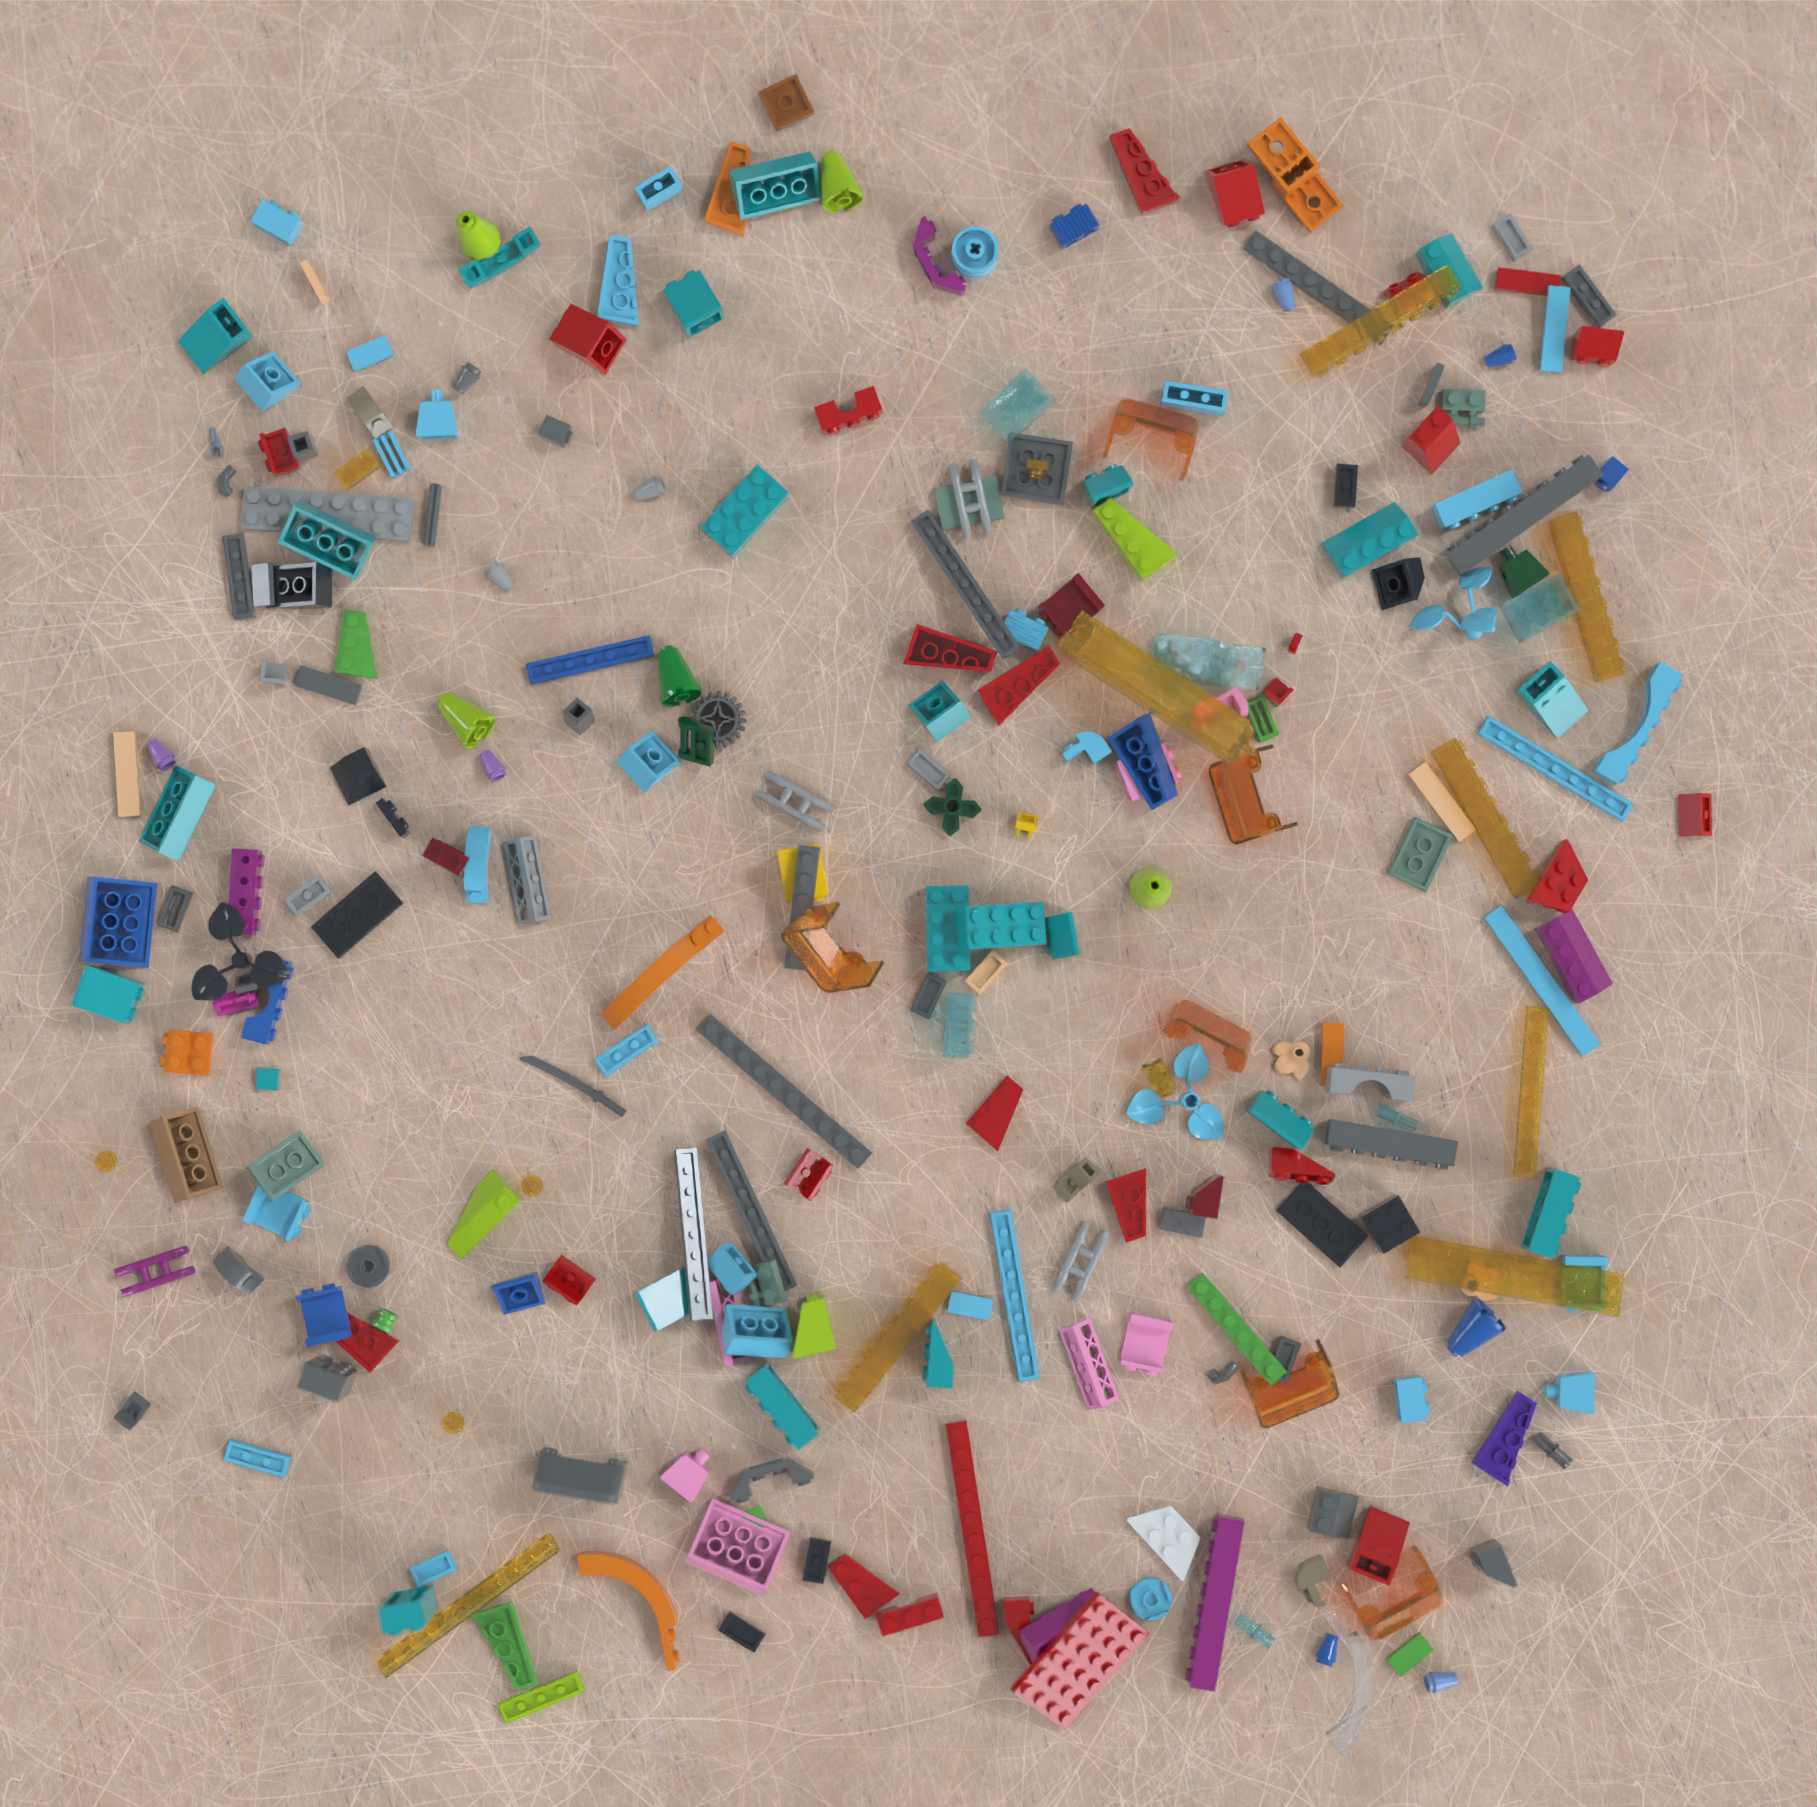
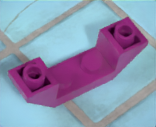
M926 216L922 217L914 241L913 252L933 288L959 296L965 295L967 284L963 276H958L956 271L940 279L942 273L937 265L933 266L930 260L932 255L927 246L923 248L924 245L935 240L937 229L932 220L928 221Z

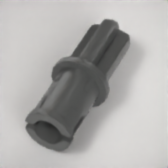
M1542 1432L1534 1437V1443L1546 1453L1548 1458L1551 1457L1558 1463L1562 1469H1566L1572 1463L1573 1459L1559 1448V1444H1554Z

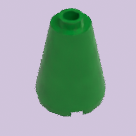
M672 645L662 647L658 653L660 701L662 705L676 707L680 706V701L686 700V703H690L699 698L702 694L701 687L678 648Z

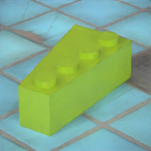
M1112 498L1093 510L1092 515L1140 582L1149 578L1177 557V553Z

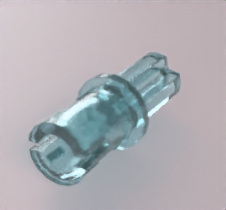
M1380 1104L1375 1116L1391 1122L1392 1126L1397 1125L1410 1132L1416 1131L1418 1121L1401 1114L1400 1110L1397 1112L1383 1104Z
M1244 1614L1237 1617L1235 1624L1249 1634L1250 1639L1254 1638L1265 1646L1266 1649L1272 1646L1269 1642H1275L1276 1638L1262 1629L1260 1624L1254 1623Z

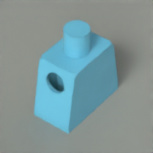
M430 390V402L420 403L416 436L419 440L459 438L453 404L450 401H443L442 390Z
M1584 1371L1557 1375L1556 1385L1544 1386V1397L1556 1398L1555 1403L1559 1408L1594 1414L1595 1373Z

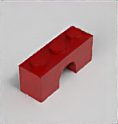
M871 386L854 392L857 404L854 410L848 413L838 410L834 400L815 406L814 411L823 435L827 433L828 436L840 432V428L846 426L848 428L860 425V421L866 419L868 421L878 419L880 417L879 414H882L883 411L875 387Z
M937 1592L918 1598L916 1602L901 1607L895 1605L876 1611V1618L882 1637L942 1619L944 1618V1612Z

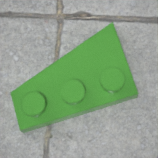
M344 609L335 673L378 679L367 613Z

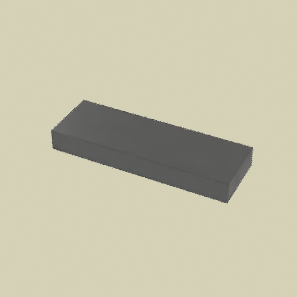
M1580 264L1561 278L1567 287H1571L1570 291L1597 328H1601L1617 316Z
M301 666L294 686L357 705L363 685Z

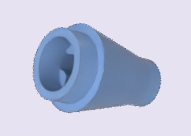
M1289 278L1273 283L1274 289L1272 291L1281 304L1283 311L1295 308L1293 286Z
M1429 1672L1428 1675H1424V1684L1427 1692L1435 1694L1457 1685L1458 1679L1455 1672Z

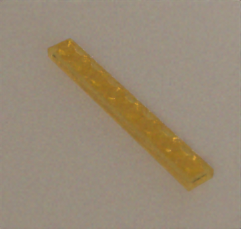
M1526 1006L1513 1176L1536 1178L1549 1008Z

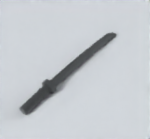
M533 1056L520 1057V1060L577 1088L592 1097V1101L602 1103L620 1117H623L627 1110L603 1095V1091L595 1090L577 1078Z

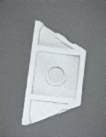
M1167 1505L1157 1510H1150L1140 1515L1127 1517V1522L1181 1581L1185 1580L1200 1536L1171 1505Z

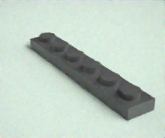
M799 845L784 968L806 969L820 847Z

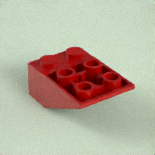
M1370 1506L1346 1566L1349 1570L1390 1586L1398 1567L1410 1522Z

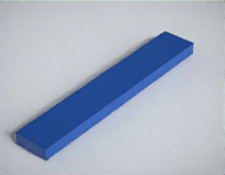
M650 635L526 663L530 684L533 685L655 657Z

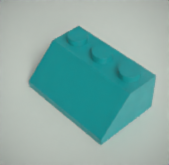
M1453 233L1433 240L1419 248L1415 255L1446 309L1483 289Z
M1260 1090L1246 1109V1112L1293 1147L1302 1151L1314 1131L1310 1126L1312 1122L1304 1116L1299 1118L1293 1114L1295 1109L1287 1103L1281 1105L1277 1102L1276 1099L1278 1097L1271 1091L1267 1090L1265 1093Z

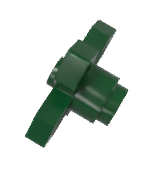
M956 778L946 785V799L932 796L924 803V807L931 815L944 814L942 829L949 837L960 829L959 816L973 819L982 810L975 800H961L964 787ZM950 804L956 805L957 809L954 812L948 809Z

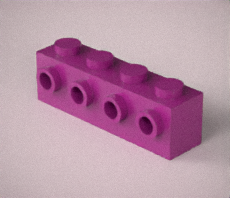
M232 848L228 904L233 906L244 920L245 928L242 935H256L257 931L260 930L258 910H261L262 898L259 897V889L263 887V876H260L261 868L264 867L265 857L260 850Z

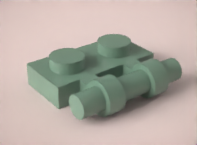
M1443 389L1441 409L1450 412V418L1453 419L1455 427L1457 425L1468 426L1469 428L1484 426L1485 418H1477L1476 413L1485 412L1486 390ZM1457 412H1469V417H1458Z
M776 1259L756 1263L754 1267L758 1275L748 1285L750 1291L748 1295L750 1300L753 1301L754 1306H762L761 1298H764L765 1305L779 1304L787 1301ZM755 1279L759 1280L761 1290H758Z

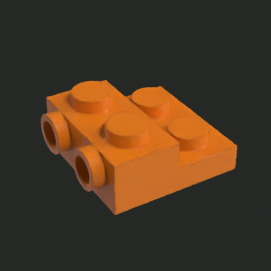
M168 1029V1034L164 1033L163 1046H166V1054L162 1055L160 1060V1066L164 1067V1072L210 1076L214 1033Z

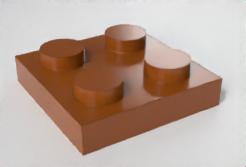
M797 74L758 91L776 132L814 114V110Z

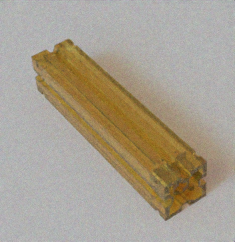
M1081 611L1073 622L1071 630L1067 631L1058 643L1059 649L1062 650L1066 658L1072 660L1075 664L1215 757L1220 758L1227 765L1230 766L1232 761L1236 762L1242 753L1239 749L1250 756L1255 753L1256 749L1249 745L1254 737V729L1251 726L1250 720L1239 715L1238 712L1095 618L1090 617L1084 611Z

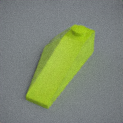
M494 1169L477 1184L447 1243L461 1260L523 1200Z

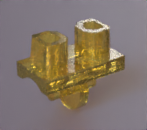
M1162 1058L1153 1061L1151 1064L1142 1065L1143 1072L1160 1098L1173 1094L1172 1089L1177 1088Z

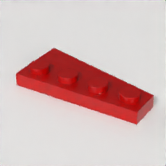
M1130 128L1109 136L1141 215L1181 199L1177 192L1175 193L1172 190L1166 177H1163L1159 172L1153 159L1151 160L1148 157L1145 148Z
M1050 646L1045 647L977 689L998 726L1060 665Z
M348 1313L352 1336L335 1342L371 1373L400 1340Z

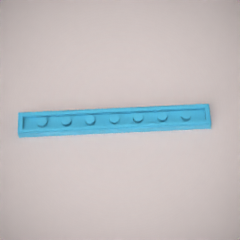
M1487 716L1477 732V735L1620 822L1625 820L1634 805L1629 800L1490 716Z
M1500 905L1483 917L1579 1054L1583 1057L1599 1046L1600 1043L1503 906Z
M1011 1209L991 1212L990 1217L1018 1381L1040 1379Z

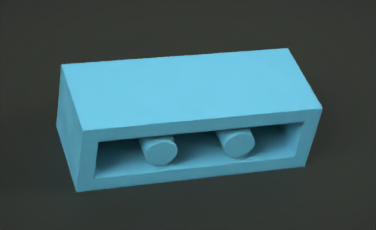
M1165 381L1160 406L1223 417L1228 391Z

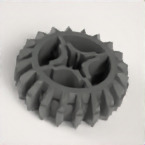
M717 691L716 698H714L712 692H709L710 699L706 700L705 696L702 695L701 699L704 703L700 704L696 701L695 705L699 709H691V712L696 714V717L691 716L689 718L691 721L713 725L715 748H719V742H722L723 747L726 748L727 740H730L731 744H735L732 738L734 735L739 739L741 738V735L737 733L738 730L745 731V727L740 726V723H746L747 720L740 718V716L745 715L746 712L745 710L738 711L742 704L734 705L737 700L735 696L729 701V693L727 692L724 698H721L720 691ZM715 703V709L711 715L701 716L709 705ZM722 703L732 708L735 717L725 716L722 713ZM719 709L720 717L724 720L718 725L717 730L716 723L712 720L715 715H718ZM734 724L733 729L728 734L721 736L723 726Z

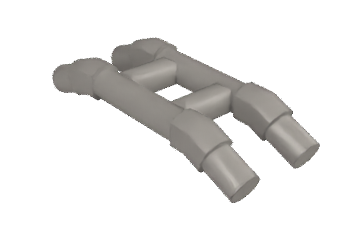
M977 459L969 460L973 479L971 483L961 484L956 464L951 463L948 465L963 538L972 536L967 514L980 511L984 533L992 532ZM975 490L978 503L965 505L963 493Z
M768 771L765 778L785 789L779 799L761 790L756 791L755 797L822 832L825 825L808 816L805 812L810 803L829 813L834 811L835 806L785 778ZM792 793L803 798L798 809L786 804Z
M1082 1221L1072 1247L1052 1287V1291L1059 1293L1069 1273L1080 1277L1071 1297L1075 1302H1079L1110 1234L1108 1231L1102 1230L1093 1250L1082 1246L1090 1227V1223L1087 1221ZM1078 1253L1089 1258L1085 1270L1073 1265Z

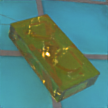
M367 448L337 469L334 474L348 491L382 466L370 449Z

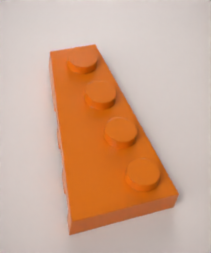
M730 141L703 221L740 236H744L745 219L741 220L731 189L729 170L749 166V147Z

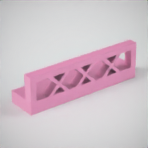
M719 1279L709 1281L711 1304L726 1367L734 1365V1363L751 1360V1356L734 1358L733 1355H727L724 1352L722 1341L723 1307L727 1301L733 1305L740 1304L737 1293L733 1294L734 1301L729 1299L730 1293L727 1297L720 1293L718 1283L721 1282ZM721 1297L725 1299L723 1304L721 1302Z
M1088 1318L1074 1325L1059 1329L1087 1409L1101 1408L1119 1399L1091 1319ZM1084 1325L1087 1330L1086 1338L1083 1336L1080 1327ZM1090 1347H1092L1095 1352L1094 1358H1092L1089 1354ZM1097 1367L1101 1369V1378L1097 1376ZM1104 1387L1108 1388L1109 1394L1111 1396L1107 1399L1105 1398L1103 1392Z

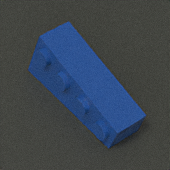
M1150 712L1138 717L1108 737V740L1151 810L1162 806L1178 796Z

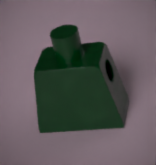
M1511 545L1500 551L1506 563L1499 567V572L1512 599L1550 574L1527 549L1518 555Z

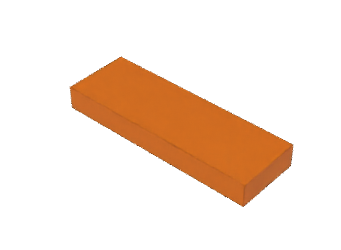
M1322 1022L1320 1086H1325L1327 1067H1334V1063L1343 1064L1344 1023Z

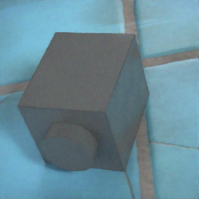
M546 415L538 435L540 438L564 448L566 443H570L573 432L569 424Z
M308 431L287 437L293 456L298 462L319 455L313 437Z
M576 698L562 711L565 723L580 736L595 722L593 710L579 698Z

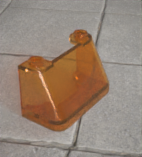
M1189 1000L1177 1002L1160 1034L1168 1038L1182 1040L1193 1029L1224 1045L1225 1048L1222 1054L1225 1056L1226 1068L1241 1074L1248 1059L1252 1043L1251 1034L1247 1030Z

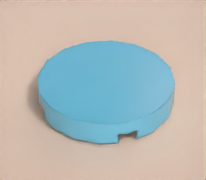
M1142 1578L1134 1584L1130 1591V1606L1134 1613L1142 1619L1148 1621L1159 1620L1168 1613L1171 1607V1591L1167 1584L1159 1578Z

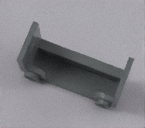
M544 1447L540 1451L532 1490L608 1504H617L623 1493L628 1461L621 1463L622 1460L609 1458L608 1462L600 1463L564 1457L557 1453L558 1450L554 1448Z

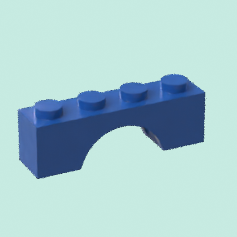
M283 960L291 976L282 983L268 986L270 994L268 1005L260 1014L246 1018L241 1036L242 1039L264 1045H270V1042L275 1040L277 1029H274L276 1021L280 1020L283 1011L280 1006L282 1000L285 1001L287 997V981L291 980L294 972L292 962Z

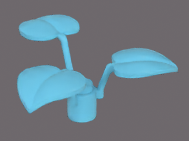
M1491 567L1474 568L1460 577L1458 584L1462 589L1468 588L1467 592L1472 614H1467L1462 618V623L1457 621L1447 611H1443L1442 605L1436 604L1423 608L1415 615L1410 625L1411 631L1414 629L1426 630L1434 628L1446 616L1460 630L1464 629L1470 640L1479 638L1484 632H1494L1495 609L1484 607L1476 611L1472 596L1473 588H1481L1489 581L1492 573Z
M1200 1044L1186 1047L1175 1058L1173 1065L1174 1073L1179 1078H1185L1188 1091L1180 1095L1178 1101L1160 1102L1158 1093L1151 1089H1143L1133 1096L1126 1110L1127 1115L1132 1120L1142 1124H1154L1163 1117L1161 1106L1181 1105L1183 1108L1194 1111V1114L1188 1119V1129L1192 1135L1200 1139L1220 1140L1223 1137V1122L1219 1111L1215 1106L1208 1103H1203L1198 1108L1200 1104L1199 1096L1193 1093V1088H1191L1189 1079L1194 1082L1201 1081L1209 1071L1208 1059Z

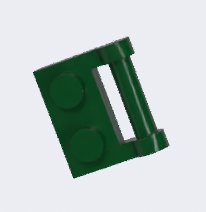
M680 717L678 719V726L680 727L678 757L710 767L714 763V727L691 721L689 717ZM689 730L691 731V750L689 749Z

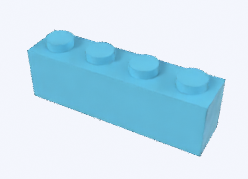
M1510 470L1440 501L1431 508L1441 530L1448 528L1451 531L1460 527V522L1466 519L1468 522L1480 518L1479 514L1487 511V514L1498 510V505L1506 502V505L1518 501V496L1523 492L1513 470Z

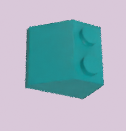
M1114 464L1105 468L1104 473L1097 475V472L1085 477L1086 480L1083 481L1082 486L1092 508L1103 504L1110 498L1114 499L1131 492L1134 484L1123 465L1117 467Z
M943 680L909 704V707L936 742L946 737L950 732L971 718L960 699Z
M1072 912L1045 917L1046 935L1048 934L1049 943L1046 944L1048 956L1052 955V959L1079 955L1080 951Z

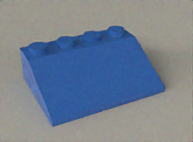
M87 876L79 961L149 968L157 883Z

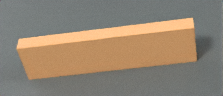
M136 731L114 732L118 817L141 816Z
M1426 762L1408 774L1409 778L1458 843L1476 830Z

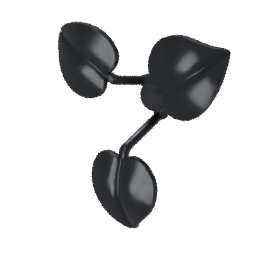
M221 902L210 916L208 929L210 934L217 940L228 938L236 953L231 958L232 965L219 972L211 964L204 965L197 970L191 985L192 995L195 1000L213 1001L223 997L228 989V981L222 974L234 968L246 969L249 966L254 967L251 970L250 977L254 983L260 986L277 985L291 976L283 959L273 951L259 953L255 957V964L252 962L250 954L241 952V949L236 945L232 937H239L243 934L245 928L244 920L233 906L225 902Z

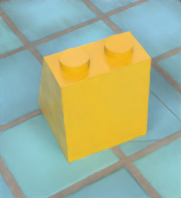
M819 843L807 845L820 847L814 902L824 901V896L829 895L821 846ZM798 847L777 850L785 899L787 903L791 902V906Z

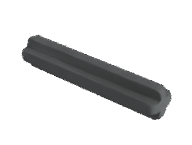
M430 484L423 544L430 547L435 546L442 491V486L439 484Z

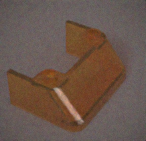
M1126 398L1121 400L1115 411L1102 458H1107L1114 434L1128 435L1133 430L1134 424L1175 435V449L1180 453L1186 454L1179 480L1183 481L1194 450L1199 429L1198 421L1192 416Z
M1273 744L1245 751L1215 762L1209 767L1210 781L1228 838L1233 844L1238 845L1298 826L1297 822L1282 826L1279 817L1275 813H1264L1254 781L1253 773L1258 772L1262 766L1259 753L1273 749Z
M839 902L813 906L785 927L781 934L782 941L816 985L827 993L870 987L884 965L883 960L866 962L858 952H845L826 928L839 908Z
M1319 1339L1315 1340L1318 1352H1312L1307 1355L1304 1360L1305 1367L1291 1372L1287 1384L1277 1380L1270 1386L1268 1382H1265L1264 1378L1253 1376L1248 1379L1244 1370L1240 1371L1245 1390L1262 1428L1273 1427L1338 1399L1340 1393L1333 1367Z
M1415 1545L1411 1548L1420 1562L1424 1573L1420 1574L1415 1581L1418 1592L1381 1613L1372 1604H1366L1358 1608L1344 1584L1340 1586L1365 1633L1372 1640L1378 1641L1436 1610L1443 1603V1595L1437 1580L1423 1554Z

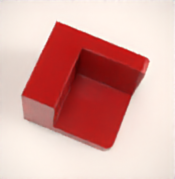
M1276 677L1261 694L1274 706L1278 707L1294 689L1292 687L1288 688Z

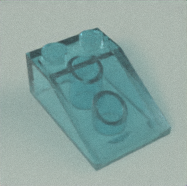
M1025 368L980 413L1010 443L1041 417L1057 400Z

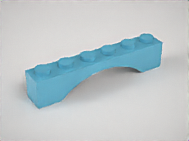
M1662 662L1655 664L1645 681L1647 692L1646 707L1638 728L1623 745L1613 751L1602 754L1592 771L1593 774L1613 786L1619 784V782H1624L1628 775L1626 770L1630 764L1633 765L1638 759L1639 754L1637 752L1640 746L1644 747L1648 742L1650 729H1654L1661 719L1658 716L1662 710L1665 711L1671 702L1669 697L1672 692H1676L1681 686L1682 681L1680 679L1683 674Z

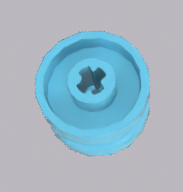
M979 226L961 230L955 237L952 245V263L955 269L964 277L980 279L989 275L995 268L998 259V243L994 235L989 230Z

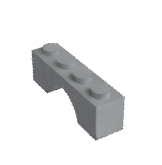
M1334 1063V1067H1327L1325 1092L1351 1095L1358 1084L1371 1080L1380 1085L1386 1099L1413 1102L1415 1076H1409V1071L1396 1070V1074L1388 1073V1069L1375 1068V1072L1367 1071L1368 1067L1355 1065V1069H1347V1064Z

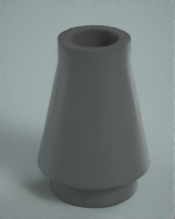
M467 362L465 366H462L452 388L463 395L480 378L481 371Z

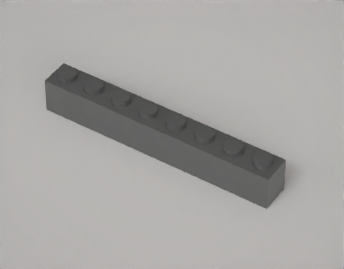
M1580 455L1571 462L1573 464L1572 467L1567 470L1563 467L1553 474L1555 479L1549 483L1547 480H1544L1536 486L1537 491L1530 495L1527 492L1518 499L1520 503L1515 507H1512L1510 504L1500 511L1502 516L1496 520L1492 517L1483 523L1485 528L1479 532L1476 529L1465 536L1467 539L1462 544L1456 542L1448 548L1449 553L1445 556L1457 573L1461 576L1604 476L1591 456L1587 455L1584 458L1583 455Z

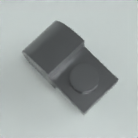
M229 1246L213 1260L219 1273L236 1289L240 1288L248 1295L264 1281L262 1275L249 1267L243 1257Z

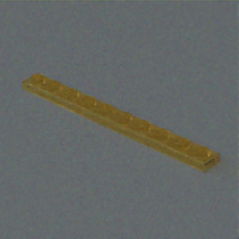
M550 1532L431 1618L428 1624L423 1627V1630L412 1632L376 1658L381 1674L388 1678L560 1552L554 1536Z

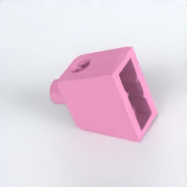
M700 1448L694 1457L690 1453L685 1452L662 1473L660 1479L692 1503L710 1471L704 1464L711 1455L703 1448Z

